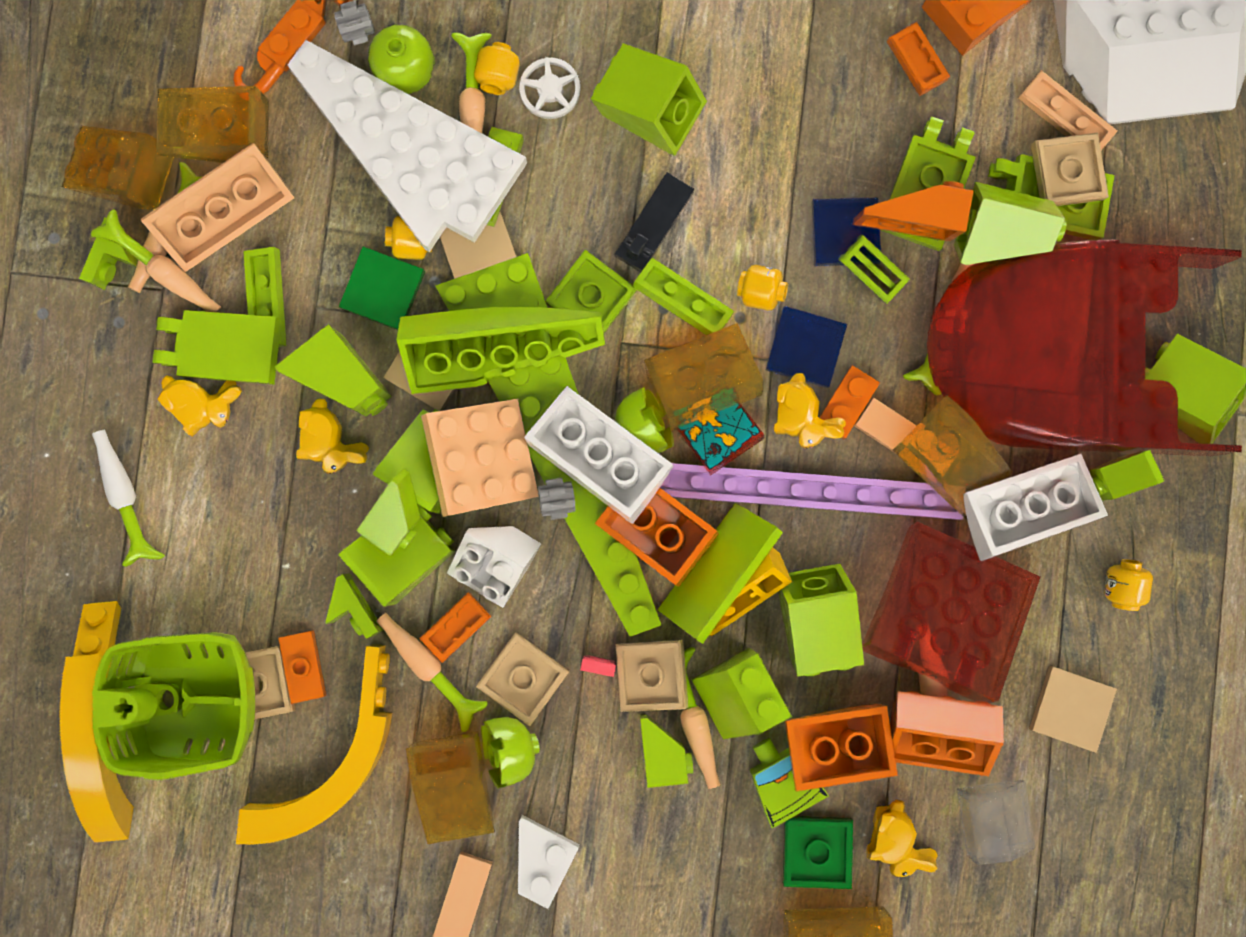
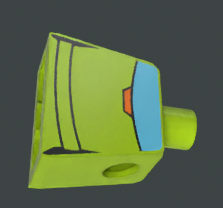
M767 738L753 747L761 764L752 768L750 773L765 816L772 829L829 797L823 787L795 791L789 748L778 753L771 738Z

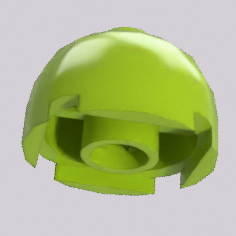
M392 25L382 29L374 36L368 53V62L373 76L407 94L419 91L429 82L432 76L431 72L435 58L430 44L418 30L408 25Z
M645 387L629 394L620 402L615 415L616 423L657 453L674 447L671 426L665 429L662 418L666 417V414L657 398L649 389L645 391Z
M502 717L484 721V725L481 726L482 750L484 759H489L491 766L494 768L488 770L494 786L500 789L524 780L534 767L535 754L540 752L536 734H530L527 727L514 718Z

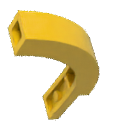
M117 601L83 604L73 656L65 658L61 685L60 736L66 781L76 814L83 828L94 842L129 839L134 806L122 791L116 773L109 770L102 761L93 731V686L103 655L109 648L115 645L122 609ZM106 737V739H107V744H108V747H109V749H110V744H109V742H108V738Z
M371 644L366 646L357 730L348 754L339 768L321 787L309 794L280 803H248L239 809L236 844L255 845L272 843L304 833L336 813L368 780L385 748L392 719V713L379 712L380 708H384L386 702V687H382L383 674L388 673L390 655L385 653L386 645Z

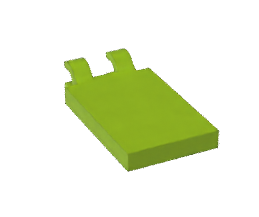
M931 116L925 125L922 137L913 135L889 200L933 186L943 185V182L946 181L962 183L965 188L976 158L973 155L967 154L975 132L962 127L955 137L953 146L936 141L944 120ZM881 230L936 251L942 250L945 242L939 239Z
M1020 154L1016 157L1015 162L997 158L995 164H990L988 177L1007 179V190L1039 197L1033 156ZM1105 173L1109 195L1105 200L1057 206L1065 218L1064 221L1067 223L1065 234L1095 241L1104 238L1115 175Z
M184 310L183 320L158 317L156 330L165 331L168 334H176L175 351L154 350L152 363L177 367L176 376L275 385V366L277 365L282 319L273 316Z

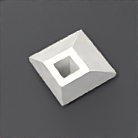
M514 526L469 528L462 539L447 574L503 608L530 566L541 543Z

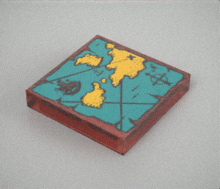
M724 385L672 421L674 428L710 476L765 439L764 433L727 385Z

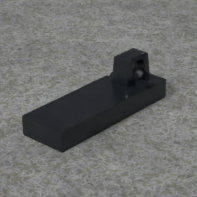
M666 172L617 249L615 257L641 273L650 259L653 258L694 193V188Z

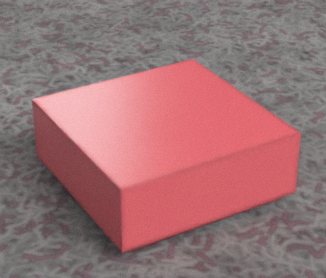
M585 655L583 656L580 670L614 677L616 662L614 660Z

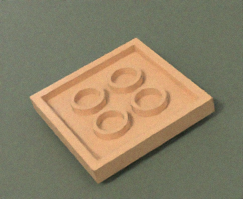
M518 399L426 413L421 416L443 517L538 497L529 448L524 438L526 435Z

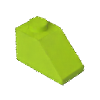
M1151 450L1123 455L1089 470L1102 501L1113 500L1164 482Z
M404 468L390 481L356 530L390 556L399 546L406 549L417 534L413 528L419 521L420 514L411 475L408 470Z
M647 714L640 715L647 788L688 784L687 774L694 773L692 753H685L684 745Z

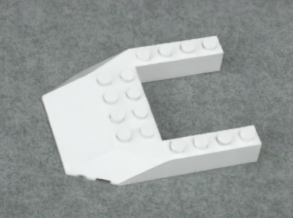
M1053 0L1063 67L1069 76L1073 75L1083 88L1081 92L1089 103L1094 105L1096 114L1107 123H1127L1227 111L1235 108L1246 75V0Z

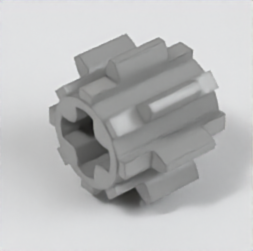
M353 0L340 4L341 10L334 12V16L344 43L353 41L355 46L368 42V35L374 34L375 30L365 3L357 5L356 1Z
M562 478L549 479L545 481L546 485L538 486L542 516L550 515L551 520L567 518V513L575 512V498L571 481L563 482Z

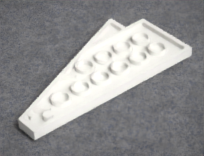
M307 40L304 41L288 63L292 74L423 248L428 252L431 251L446 227L475 243L527 165L526 157Z

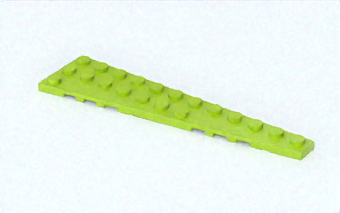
M528 253L435 285L449 311L494 307L548 308ZM561 355L548 359L547 364L536 368L530 365L516 370V374L505 378L503 375L487 379L499 402L518 399L525 435L567 386L578 394L567 360ZM528 445L530 457L544 483L546 480L562 478L563 482L571 481L575 498V512L567 513L568 517L564 519L629 636L631 637L662 626L637 556L595 524L608 505Z

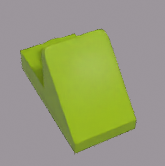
M104 217L101 225L106 224V217ZM96 237L79 279L105 290L107 284L115 276L117 260L137 267L138 259L118 243Z
M350 574L338 576L325 623H333L346 614L351 613L352 618L349 620L355 632L359 636L363 634L366 639L374 637L383 631L376 622L377 617Z

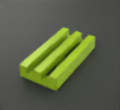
M862 234L853 245L851 244L847 249L848 251L838 259L886 304L910 280ZM862 246L899 279L896 284L859 251ZM853 256L890 289L887 294L850 260Z

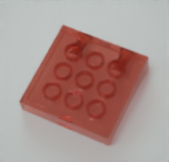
M915 522L907 530L886 589L863 640V651L893 665L925 675L939 682L947 689L975 702H997L1000 699L1041 576L996 556L980 561L975 547L920 522Z

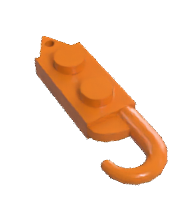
M297 0L258 47L257 61L265 71L260 80L253 86H247L242 81L243 66H238L235 70L233 80L235 87L240 93L247 97L262 96L269 91L284 71L287 72L289 70L288 63L304 41L312 42L325 26L326 0Z

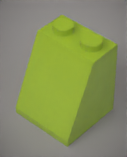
M624 43L618 53L612 58L609 68L600 83L596 85L594 93L590 98L602 116L674 156L677 154L707 102L687 65Z
M975 182L967 229L965 233L956 237L954 247L960 263L965 265L1053 251L1056 241L1060 242L1062 240L1067 223L1052 200Z
M329 324L275 366L279 373L366 417L369 414L375 416L384 410L388 405L386 401L392 397L346 338Z
M1177 334L1171 343L1164 342L1155 357L1158 361L1153 368H1146L1141 373L1136 383L1139 386L1138 399L1196 442L1209 449L1246 398V368Z
M423 409L377 466L372 475L389 484L405 468L410 472L417 504L430 512L440 514L442 511L421 417L429 412Z
M419 504L417 506L420 519L413 528L417 534L406 549L399 546L390 556L362 535L338 554L384 607L397 604L455 552L451 546L454 542L452 537L442 527L437 530L429 522L432 515Z
M841 564L790 572L789 575L792 583L778 591L790 659L797 677H811L821 672L832 670L845 671L852 669L854 666L864 665L857 592Z
M751 648L691 679L723 740L761 734L792 717L761 658Z

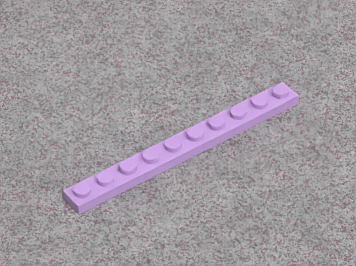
M672 463L673 468L660 486L661 489L673 498L955 520L963 519V494L965 491V486L726 467H714L709 470L707 466Z

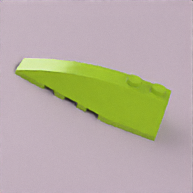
M494 307L400 317L397 344L411 394L478 387L487 384V379L503 375L505 378L516 374V370L533 365L534 368L545 365L548 359L560 355L566 358L605 345L600 312L542 307Z

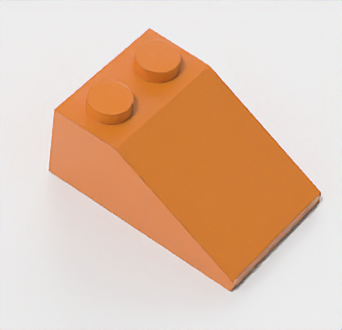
M925 0L922 9L963 56L1033 0Z
M946 181L943 182V185L933 186L867 206L854 218L853 225L951 241L966 232L974 190L963 189L964 184L959 182Z
M661 488L658 489L633 524L609 506L595 522L597 526L677 587L683 583L719 535L716 529Z
M868 704L785 720L795 791L898 776L887 706Z

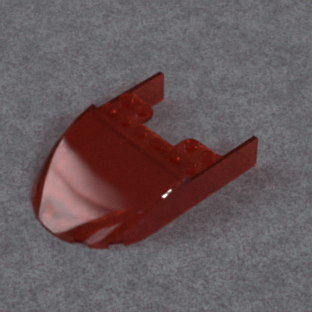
M1085 240L1055 243L1053 251L973 264L961 272L948 285L940 302L935 306L928 330L927 353L935 386L939 387L941 394L948 403L946 404L948 409L963 425H968L987 440L1009 447L1123 453L1151 450L1152 454L1220 456L1241 453L1242 445L1183 443L1178 439L1177 391L1169 382L1145 380V313H1166L1175 307L1178 301V267L1214 269L1241 258L1242 250L1120 243V240Z

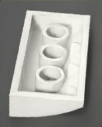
M568 386L524 437L531 448L631 524L642 513L673 468L672 463Z
M1082 454L963 494L968 525L980 561L1108 516Z

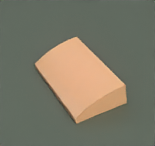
M252 143L141 218V221L183 271L186 272L294 199V196L258 147Z

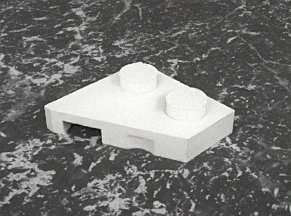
M522 815L519 820L518 894L548 909L580 844Z

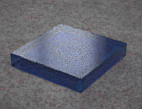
M879 197L813 199L814 266L844 265L838 259L848 251L847 249L857 241L861 234L881 251L880 229L853 225L854 218L865 207L879 203ZM864 246L859 249L873 264L881 263ZM855 256L850 259L855 265H864Z
M784 306L765 370L791 378L796 373H803L805 382L829 388L847 324Z

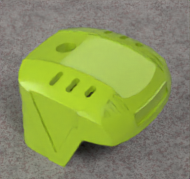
M211 632L143 638V640L119 643L105 652L97 669L93 686V731L102 761L109 770L120 775L144 777V779L165 780L222 769L235 765L240 761L254 728L255 684L253 668L250 666L246 653L235 635ZM203 644L205 645V648H206V650H207V652H208V654H209V657H207V654H206V652H205V649H204V647H203ZM186 645L188 646V648H189V650H190V652H191L192 658H191L190 655H189V652H188V650H187V648H186ZM167 690L172 692L174 696V704L171 708L167 707L163 702V695ZM127 735H128V738H129L130 743H131V745H132L133 751H132V749H131V747H130V745H129V742H128V739H127ZM117 736H118V740H119V742H120V745H121V747H122V750H123L125 756L123 755V753H122V751H121V749H120V747H119V744H118V741H117ZM106 737L108 738V742H109V744H110V747H111V749H112V752H113V754H114L115 759L113 758V756H112V754H111V752H110V749H109L108 744H107V739H106ZM191 739H192L193 742H192L191 748H190V750H189V753H187V749H188L189 743H190V741H191ZM209 739V745L207 747L206 753H204L207 741ZM225 739L224 747H223V749L221 750V746H222L223 740Z

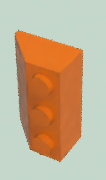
M898 691L892 708L890 722L896 763L989 777L1004 744L1003 706L991 705L985 701L970 702L956 700L950 696L935 697L922 695L915 691Z

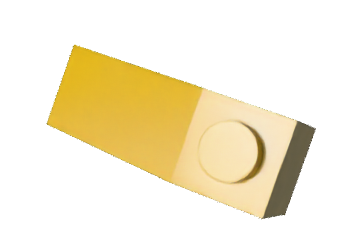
M772 547L710 633L711 636L792 583L781 554Z

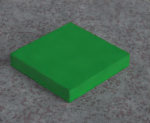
M363 246L339 308L398 330L400 317L409 315L425 270Z
M794 816L785 821L783 886L852 889L853 819Z

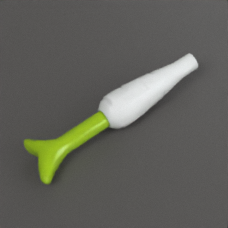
M100 430L92 433L97 448L106 497L109 504L120 511L130 539L129 552L122 566H130L139 558L154 560L164 558L165 555L154 549L143 537L132 506L136 499L133 485L111 446L106 431Z

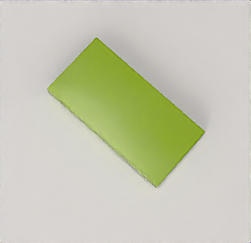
M734 503L716 528L719 535L683 583L679 587L674 586L658 608L659 612L702 644L783 533L773 524L737 503Z

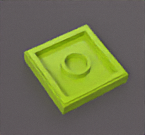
M584 250L545 302L552 308L600 312L605 333L637 290L633 288L631 283L587 250Z

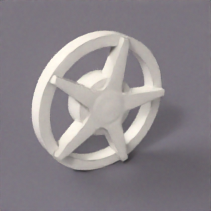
M548 57L539 59L529 65L521 77V99L526 108L538 117L545 119L562 117L568 114L578 102L580 96L578 75L571 65L561 59ZM545 65V75L539 80L528 79L535 69ZM550 65L562 67L570 75L559 78L551 73ZM574 80L575 93L571 102L568 103L562 95L563 86ZM525 85L537 89L539 99L535 107L526 97ZM558 101L564 106L563 109L555 112L540 110L545 102L552 103Z

